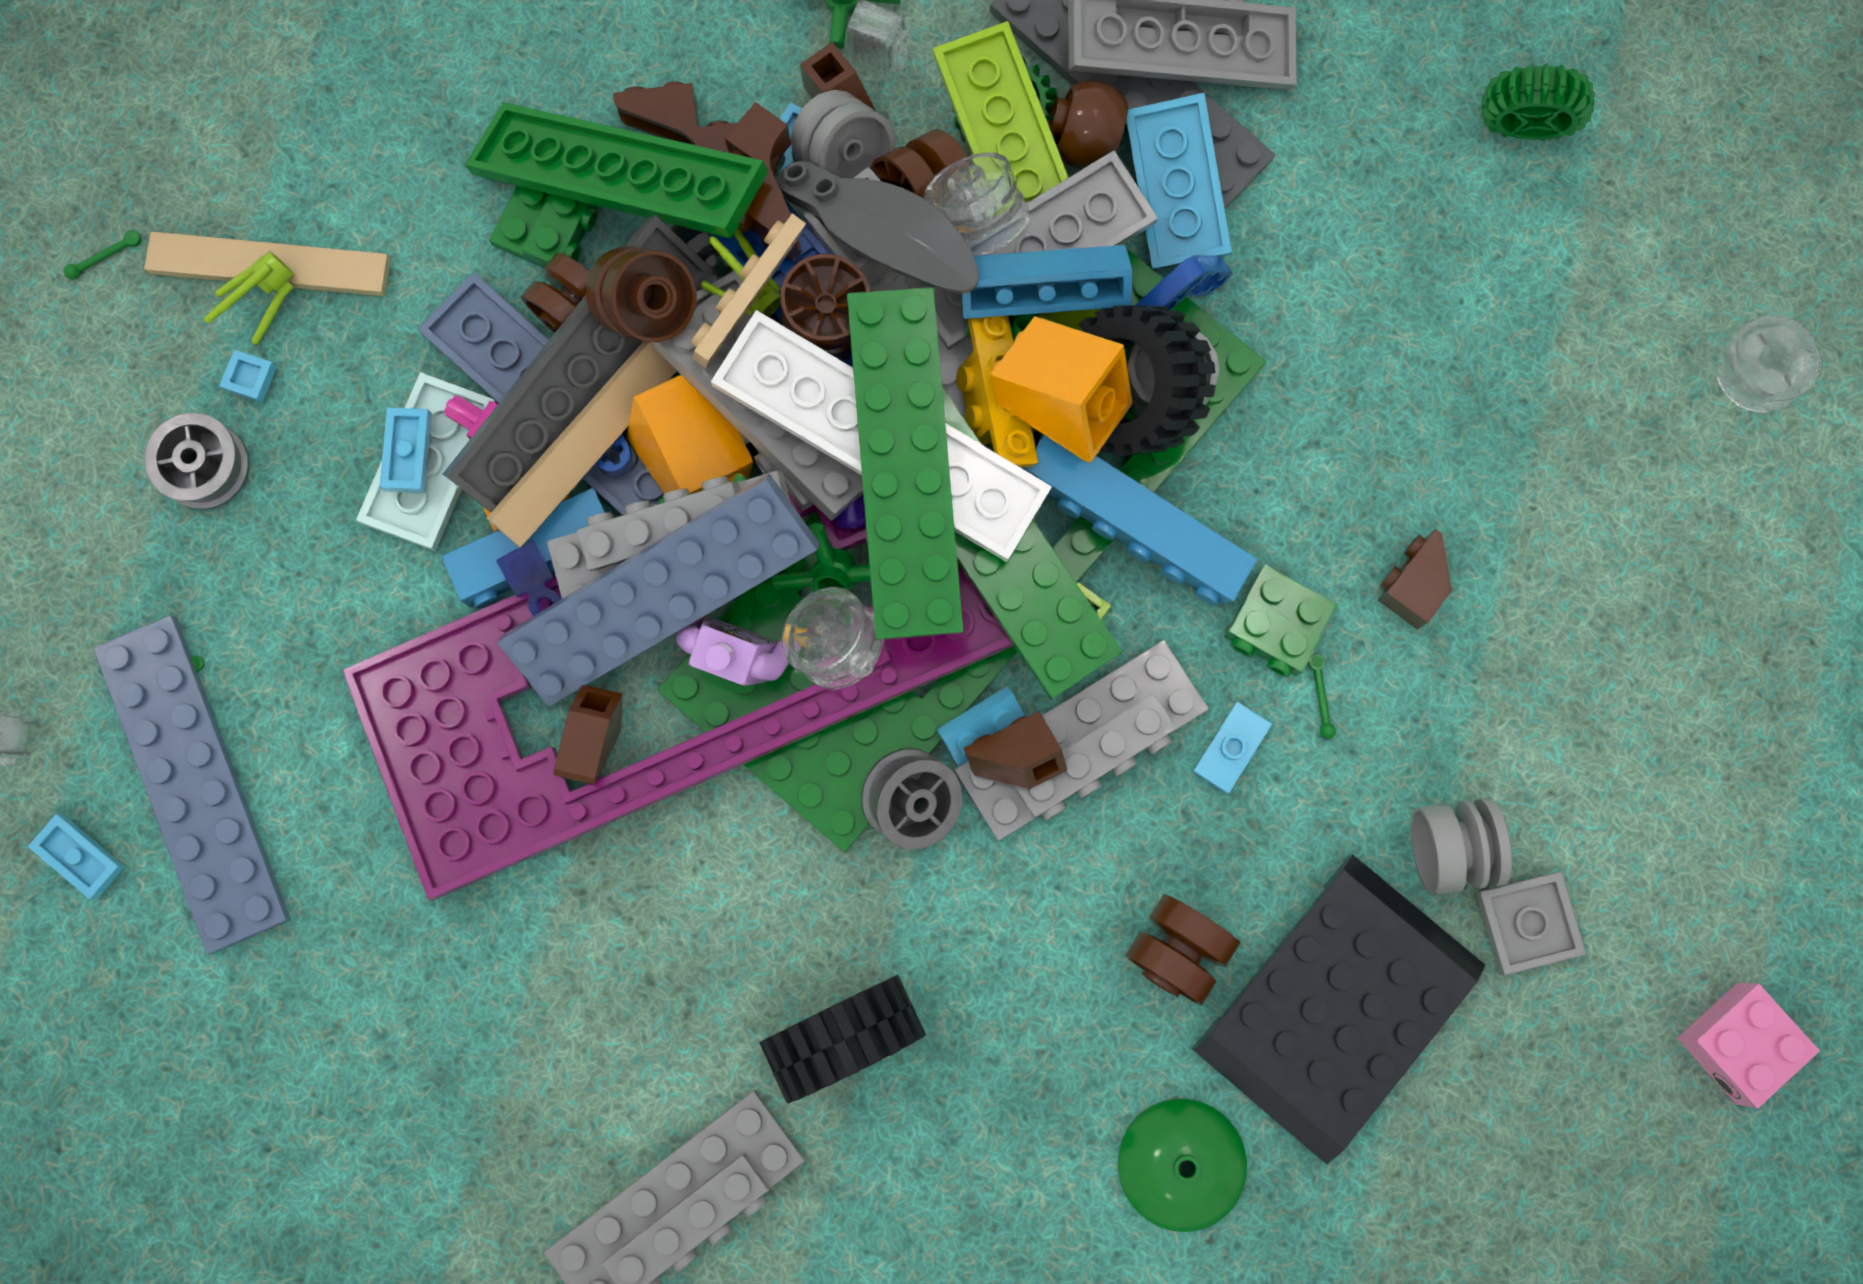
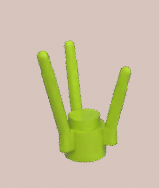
M737 228L734 236L748 259L753 254L757 256L742 231ZM711 237L709 240L710 244L744 281L745 279L740 276L744 267L716 237ZM770 278L746 312L751 317L756 310L770 317L781 306V288L772 278ZM707 281L701 283V287L712 295L716 294L722 298L726 293Z
M268 251L264 256H260L250 267L216 290L215 295L222 297L235 289L204 317V321L206 323L214 321L255 285L259 286L267 294H270L274 289L277 293L251 340L252 344L258 345L285 296L294 288L288 281L294 275V272L275 254Z

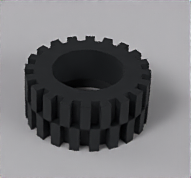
M1136 305L1102 308L1095 311L1096 317H1086L1078 325L1085 333L1120 344H1124L1129 340L1138 344L1149 357L1154 371V390L1147 408L1134 420L1124 416L1104 443L1100 452H1114V455L1124 456L1167 451V448L1178 447L1185 443L1184 436H1193L1200 427L1193 420L1207 418L1211 408L1202 403L1204 397H1214L1216 385L1207 384V374H1214L1216 371L1215 363L1205 362L1203 354L1211 351L1207 340L1194 339L1201 331L1194 322H1183L1184 314L1179 311H1167V307Z
M895 975L760 1041L759 1044L786 1103L789 1104L835 1084L897 1053L925 1037L926 1033L899 975Z

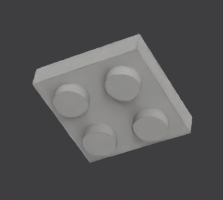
M1554 872L1476 892L1500 975H1509L1586 955L1562 872Z

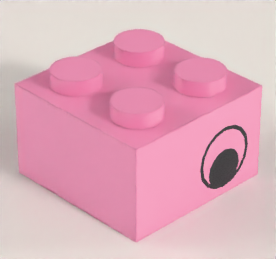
M1736 983L1677 1038L1736 1105L1757 1109L1820 1051L1758 983Z

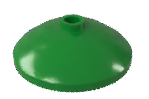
M1183 1098L1170 1099L1148 1107L1131 1122L1120 1144L1118 1173L1126 1197L1140 1215L1161 1228L1178 1232H1191L1217 1223L1233 1209L1245 1185L1247 1158L1239 1133L1222 1113L1200 1101ZM1185 1160L1192 1161L1194 1165L1193 1172L1188 1176H1182L1179 1173V1165Z

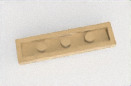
M793 213L785 224L778 220L764 239V242L769 245L760 258L755 254L751 256L740 273V276L745 279L736 292L731 288L726 291L715 308L721 314L712 326L705 322L692 339L691 344L696 347L692 359L705 369L802 235L806 223Z

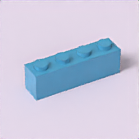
M1126 245L974 256L979 271L978 284L971 292L960 293L963 319L1113 308V306L1132 305V266Z
M591 488L561 502L521 548L498 530L441 556L460 601L470 608L473 606L477 609L485 608L496 603L499 600L498 595L508 590L514 589L517 592L528 589L537 583V577L550 571L552 574H555L547 541L576 533L577 529L588 526V517L607 513L596 490Z

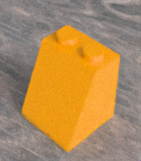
M1034 316L1024 331L1018 333L1012 347L1002 360L996 362L990 374L998 405L1089 463L1095 458L1133 404L1123 344Z
M682 375L633 397L626 439L664 494L679 489H688L689 495L703 491L702 482L726 476L729 483L733 481L736 473L749 479L754 461L743 442L741 434Z

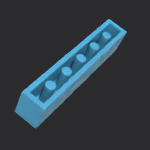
M1041 432L1034 441L1038 463L1033 467L1022 469L1052 486L1047 495L1058 501L1057 507L1062 512L1074 518L1079 516L1085 518L1093 524L1091 528L1098 535L1108 540L1118 539L1128 546L1126 551L1136 559L1143 562L1151 560L1162 567L1161 574L1169 580L1178 584H1182L1184 581L1195 588V595L1202 601L1216 606L1217 603L1221 605L1234 601L1257 561L1255 557L1099 457L1095 456L1091 463L1086 462Z

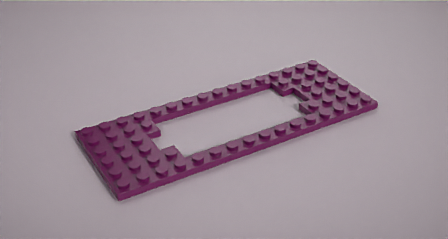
M788 491L791 504L801 518L818 512L833 548L847 551L867 542L866 526L842 530V528L836 527L834 521H831L815 505L802 511ZM958 564L963 633L875 640L872 605L861 610V613L880 654L879 657L598 779L595 785L587 784L573 791L568 778L554 776V766L558 754L556 748L550 746L523 758L502 701L527 691L532 687L497 644V641L503 634L562 599L556 577L343 669V673L428 900L434 901L1013 647V644Z

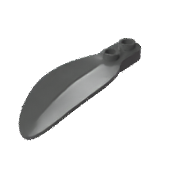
M808 161L791 163L779 175L778 184L787 201L820 217L827 229L837 239L862 256L918 282L944 291L967 293L977 286L979 271L974 255L966 240L946 216L924 198L904 188L882 181L862 178H841Z

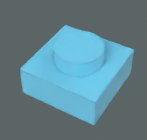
M234 350L219 387L226 392L263 403L277 366L270 361Z

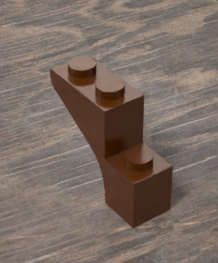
M674 81L664 84L663 87L647 89L634 86L626 88L623 92L613 93L614 103L623 124L657 137L728 153L725 137L737 122L714 121L705 127H700L697 99L692 83L684 84Z
M755 102L726 135L725 142L728 153L763 160L769 170L738 226V229L744 233L752 231L759 236L762 244L767 249L769 245L764 242V239L778 220L785 224L791 215L776 182L775 172L781 157L792 144L788 125ZM799 239L786 256L793 262L801 253Z

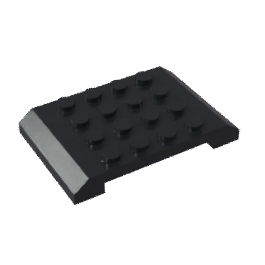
M1353 854L1347 857L1324 886L1323 892L1223 1015L1217 1017L1192 1048L1197 1055L1327 1165L1345 1150L1475 986L1485 968V964Z

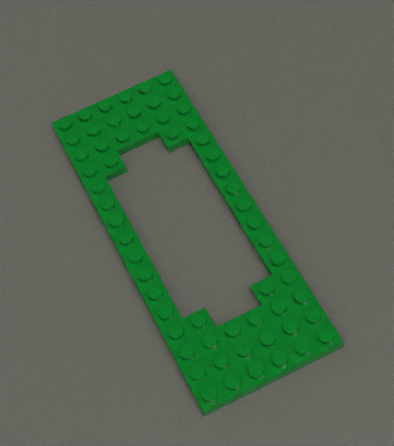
M1127 249L1132 266V305H1136L1164 278ZM1187 297L1180 301L1171 311H1179L1184 314L1183 322H1194L1201 330L1200 333L1208 338L1217 352L1220 370L1214 397H1210L1206 404L1211 409L1207 418L1193 420L1200 427L1193 436H1184L1185 443L1178 447L1167 448V451L1128 455L1130 459L1119 470L1154 493L1266 363V360ZM1009 315V322L1011 324L1013 322V316ZM1135 343L1125 349L1126 363ZM1131 408L1124 415L1130 420L1138 417ZM815 512L806 521L805 524L808 527L816 523L822 524L818 512ZM1081 516L1053 547V550L1076 584L1116 539L1108 540L1098 535L1091 528L1093 524ZM827 535V538H828V541H829V543H830V546H831V548H833V547H832V544H831V542H830V540H829V537H828V535ZM815 552L779 573L812 570L813 565L818 561ZM772 577L744 592L719 619L779 642L783 640L787 618L795 616L796 628H803L808 622L811 624L807 646L829 622L822 613L799 595L805 587L775 590ZM807 646L796 649V654L778 679L751 685H741L692 667L688 664L691 654H688L657 691L702 730L708 732L832 676L803 652ZM1014 646L940 678L923 698L910 691L748 762L744 766L846 853L870 825L862 811L861 791L865 778L875 763L888 753L904 748L919 749L930 755L942 741L937 729L966 712L1018 651Z

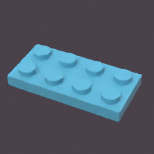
M1205 93L1129 109L1126 121L1138 188L1158 217L1157 223L1146 229L1152 269L1156 271L1175 267L1194 255L1220 257L1232 255Z

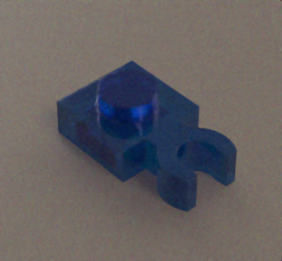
M534 540L496 560L515 596L520 598L527 593L529 594L528 607L533 616L541 612L539 603L542 599L550 598L553 604L561 600V597L556 592L548 589L545 583L553 580L555 576Z

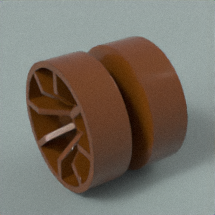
M939 129L930 130L909 141L906 146L897 147L876 158L870 168L882 182L904 188L924 198L943 213L947 219L972 206L976 198L975 176L965 152L952 136Z
M628 246L618 247L603 254L595 262L587 278L586 299L596 321L613 333L641 341L662 342L675 337L688 325L696 306V287L690 271L678 258L666 252Z
M818 254L801 260L788 272L782 284V326L839 360L848 358L852 355L847 293L871 292L865 275L854 263L837 255Z
M1163 894L1148 918L1156 928L1165 934L1163 940H1160L1151 934L1139 932L1124 956L1143 970L1141 974L1176 998L1181 994L1202 1006L1217 981L1206 969L1199 965L1201 960L1204 959L1216 966L1226 967L1241 943L1232 934L1200 912L1174 897Z

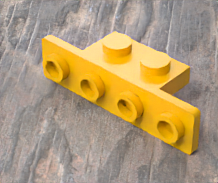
M1009 317L968 318L974 351L958 367L956 377L957 386L963 394L965 404L964 419L982 445H988L992 441L993 450L996 454L1020 468L1033 467L1038 463L1031 426L997 404L990 376L996 362L1002 360L1014 344Z

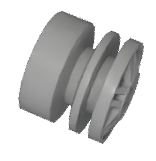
M1491 797L1476 799L1474 803L1470 800L1458 802L1455 813L1447 803L1414 809L1411 819V839L1414 857L1421 882L1430 895L1463 891L1466 879L1474 889L1486 888L1487 884L1491 887L1507 885L1511 878L1512 870L1511 844L1503 814L1497 802Z

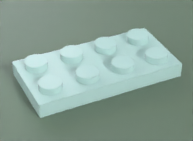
M420 372L405 408L428 409L432 413L425 493L383 491L380 488L381 461L356 521L436 552L462 491L442 474L470 440L466 436L469 430L444 414L446 403L454 396H460L484 410L489 401L498 404L496 400Z

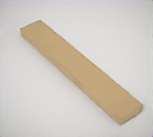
M150 232L144 270L149 274L228 282L250 267L260 256H264L268 251H271L294 272V275L288 280L294 288L383 297L386 295L391 258L387 254Z
M642 342L486 517L515 545L520 548L629 426L633 397L668 381L677 370L654 349L655 342Z

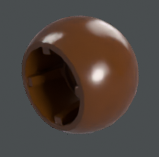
M1082 81L1071 85L1065 99L1056 98L1050 113L1054 119L1049 120L1048 125L1051 133L1054 134V141L1062 161L1074 168L1084 169L1114 150L1117 152L1127 120L1128 102L1124 95L1115 87L1099 81Z

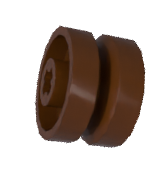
M556 253L544 267L546 279L551 285L545 282L533 281L520 296L526 307L554 333L586 295V283L590 273L581 264L562 253Z

